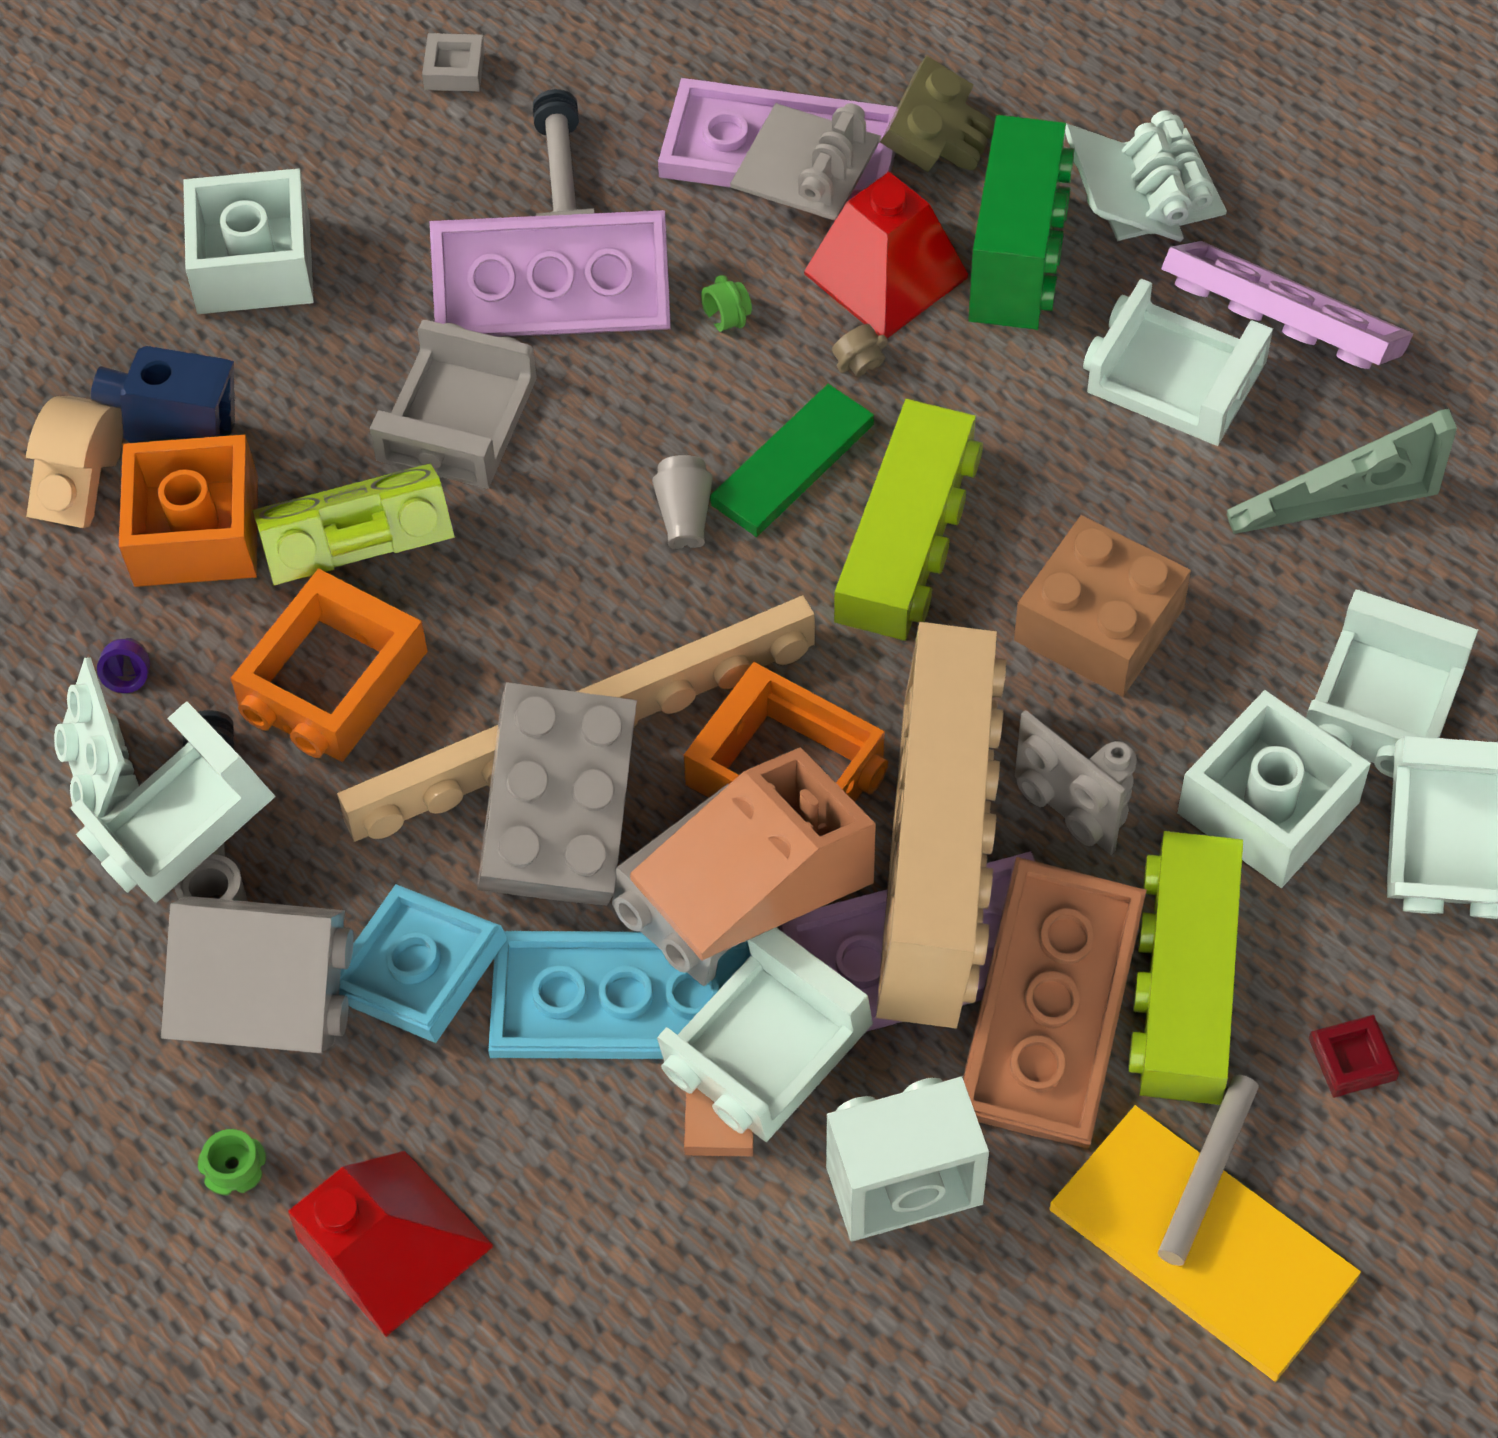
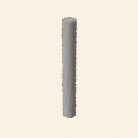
M1233 1076L1160 1245L1158 1256L1170 1264L1177 1266L1184 1264L1257 1093L1258 1084L1247 1076Z

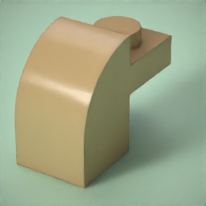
M56 396L43 406L33 426L26 452V458L35 459L26 517L80 528L90 527L95 512L101 467L116 466L120 457L123 439L121 409L75 396Z

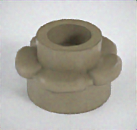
M871 324L858 326L846 333L834 344L831 350L838 360L837 368L839 372L845 373L851 369L858 378L865 374L866 370H873L880 366L886 358L881 349L886 347L888 339L885 335L878 336Z

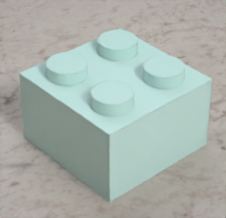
M300 168L183 179L185 268L197 314L314 303L310 217Z
M1264 690L1185 773L1177 814L1208 836L1243 839L1242 860L1282 888L1359 804L1371 763Z
M962 1076L947 1081H942L940 1078H926L911 1084L903 1093L878 1100L871 1096L857 1097L843 1103L836 1111L827 1113L826 1168L851 1242L983 1205L989 1150Z

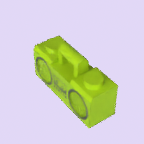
M431 463L252 510L273 585L312 576L318 568L327 572L334 570V567L391 552L399 553L455 538L442 485Z

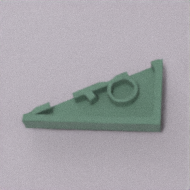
M1450 410L1437 411L1228 509L1226 515L1233 534L1439 494L1457 430Z

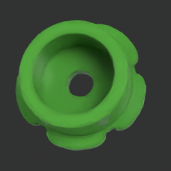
M720 275L716 277L715 284L702 289V306L708 317L710 318L720 310L721 323L714 324L719 332L735 326L739 329L745 326L746 316L750 315L752 311L750 296L741 282L734 283L729 281L725 275Z
M237 1129L222 1130L212 1135L204 1144L198 1158V1170L201 1174L205 1175L204 1183L206 1187L216 1194L229 1195L235 1190L245 1193L254 1188L262 1178V1171L260 1169L266 1162L265 1150L258 1140L252 1139L243 1131ZM231 1159L239 1161L238 1166L234 1169L226 1167L227 1162Z

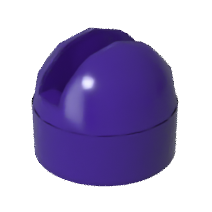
M132 638L114 640L101 652L97 664V675L102 684L114 692H134L141 688L147 679L150 669L149 653L143 644ZM123 655L130 657L135 674L128 675L136 676L130 681H123L118 678L123 676Z

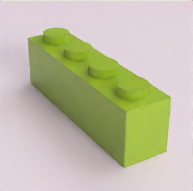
M905 399L834 592V623L906 641L912 622L919 623L925 621L932 598V587L925 586L930 572L941 574L944 568L950 539L942 536L947 523L959 524L966 500V490L960 488L964 476L974 478L981 460L983 442L974 440L975 415Z
M1164 831L1159 856L1147 854L1143 889L1147 890L1146 894L1156 895L1154 913L1142 912L1138 952L1151 953L1149 972L1137 971L1133 1004L1134 1012L1146 1013L1144 1033L1132 1032L1128 1072L1141 1074L1139 1096L1221 1105L1228 1080L1243 839Z

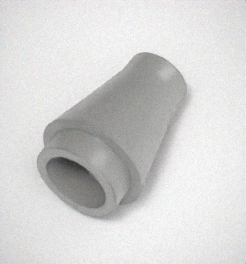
M691 455L668 457L658 464V473L652 479L667 530L668 546L672 549L683 548L685 545H688L690 548L702 547L705 544L704 529L713 476L706 470L705 461L699 457Z

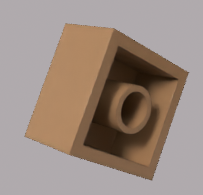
M1080 515L1017 604L1014 641L1124 697L1183 611L1191 570Z

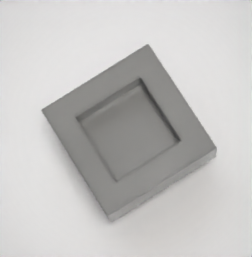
M428 33L422 71L424 90L480 92L485 54L483 35Z

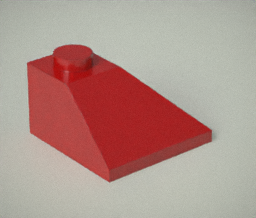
M889 171L846 202L804 270V274L857 319L864 324H871L878 336L885 335L887 339L968 278L964 265L931 205Z
M406 1151L343 1166L288 1210L298 1241L385 1337L493 1248V1244Z

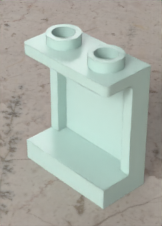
M1140 279L1130 297L1121 295L1117 300L1109 319L1110 329L1104 338L1096 336L1088 348L1083 363V369L1090 371L1087 392L1218 446L1267 362L1273 328L1251 320L1241 338H1235L1152 304L1150 301L1152 283Z
M1355 589L1339 640L1316 698L1311 701L1306 719L1367 761L1374 763L1381 773L1393 778L1396 741L1404 736L1440 738L1469 660L1478 629Z
M187 701L167 718L188 741L182 749L105 817L98 818L81 799L70 807L85 825L76 835L102 862L101 865L127 893L138 885L155 903L161 900L276 797L234 749Z
M1404 736L1395 742L1387 898L1404 899L1403 911L1443 914L1444 902L1470 904L1471 917L1498 919V742Z
M773 928L747 940L751 956L678 1035L666 1027L657 1037L664 1059L661 1067L672 1082L690 1094L697 1088L715 1102L712 1105L714 1111L729 1127L741 1134L748 1128L765 1142L775 1134L873 1025L868 995L778 928Z

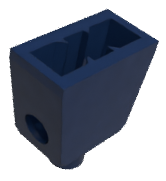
M144 346L138 349L128 373L103 366L98 368L92 383L91 401L121 409L123 438L129 443L230 436L235 425L234 361Z

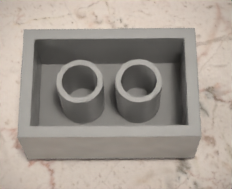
M506 682L500 706L477 890L573 903L608 905L615 890L637 700Z

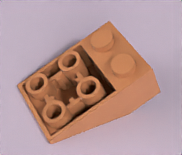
M800 747L741 773L630 873V879L703 961L873 884L876 823Z

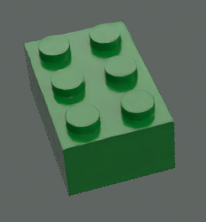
M996 115L973 246L969 322L1038 330L1041 310L1053 311L1057 276L1047 275V273L1056 274L1057 267L1060 266L1064 231L1054 230V227L1064 228V222L1067 221L1071 187L1060 186V182H1071L1075 148L1064 147L1066 123Z

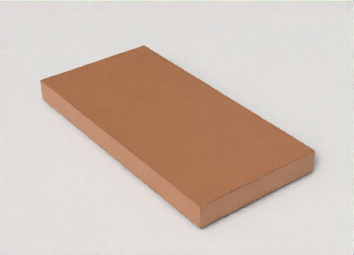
M1016 857L963 1076L978 1122L1035 1137L1089 1148L1147 890Z

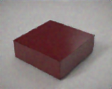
M1375 1015L1311 1031L1309 1041L1333 1098L1397 1081L1399 1071Z

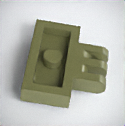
M926 55L916 69L880 143L929 172L940 155L958 167L974 170L978 165L980 155L987 146V138L990 139L993 133L994 123L990 118L966 104L974 84Z

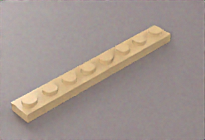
M802 595L576 692L637 700L635 727L638 720L661 710L664 713L671 714L685 709L693 702L696 695L719 686L722 689L734 688L753 662L766 666L775 661L779 665H787L797 661L807 652L810 646L815 645V614ZM498 725L337 793L344 822L354 842L367 836L373 839L388 837L397 832L402 827L404 821L428 810L435 814L446 812L457 806L461 802L463 795L486 785L490 787Z

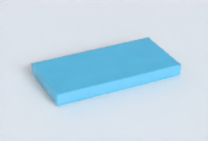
M504 931L508 939L494 958L489 1056L490 1058L663 1059L657 1037L666 1027L677 1035L751 956L748 942H742L724 953L718 960L715 978L703 986L687 972L683 973L676 970L667 961L662 950L641 932Z

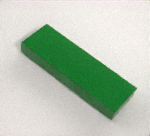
M828 383L710 495L711 506L757 538L874 425V414Z

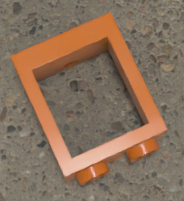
M318 568L231 676V682L238 702V710L245 720L258 729L267 731L273 725L290 734L292 742L311 757L320 758L325 753L343 762L428 652L423 624L421 620ZM319 621L379 652L332 714L271 683L272 679Z
M756 662L751 664L684 753L686 786L710 798L739 776L728 768L765 718L769 716L851 760V763L836 784L854 802L862 791L872 794L880 785L888 768V760L884 759V730Z

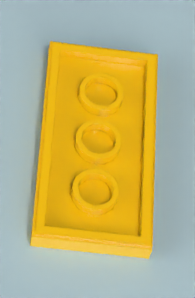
M1134 1105L1051 1201L1050 1211L1276 1382L1357 1282L1361 1271L1224 1170L1184 1264L1177 1266L1161 1259L1158 1256V1250L1200 1152Z

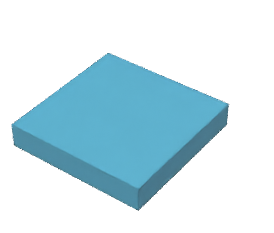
M395 884L353 943L350 966L348 969H341L339 995L347 996L349 1006L353 1009L436 1043L508 938L501 925Z

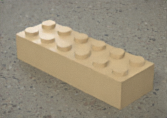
M919 622L903 709L876 1018L957 1028L963 1002L975 1003L980 965L985 964L989 939V924L983 923V909H988L990 902L993 868H986L987 854L992 853L996 830V814L990 813L991 802L986 800L995 801L1000 771V761L994 760V750L989 748L998 749L1003 723V710L997 709V700L992 699V697H1002L1006 675V659L995 658L997 631Z

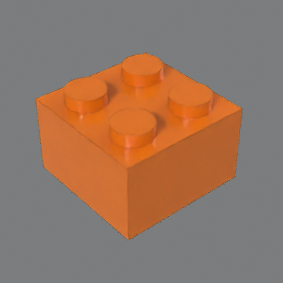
M246 434L123 444L119 549L134 587L257 578V525L252 510L258 509V474Z

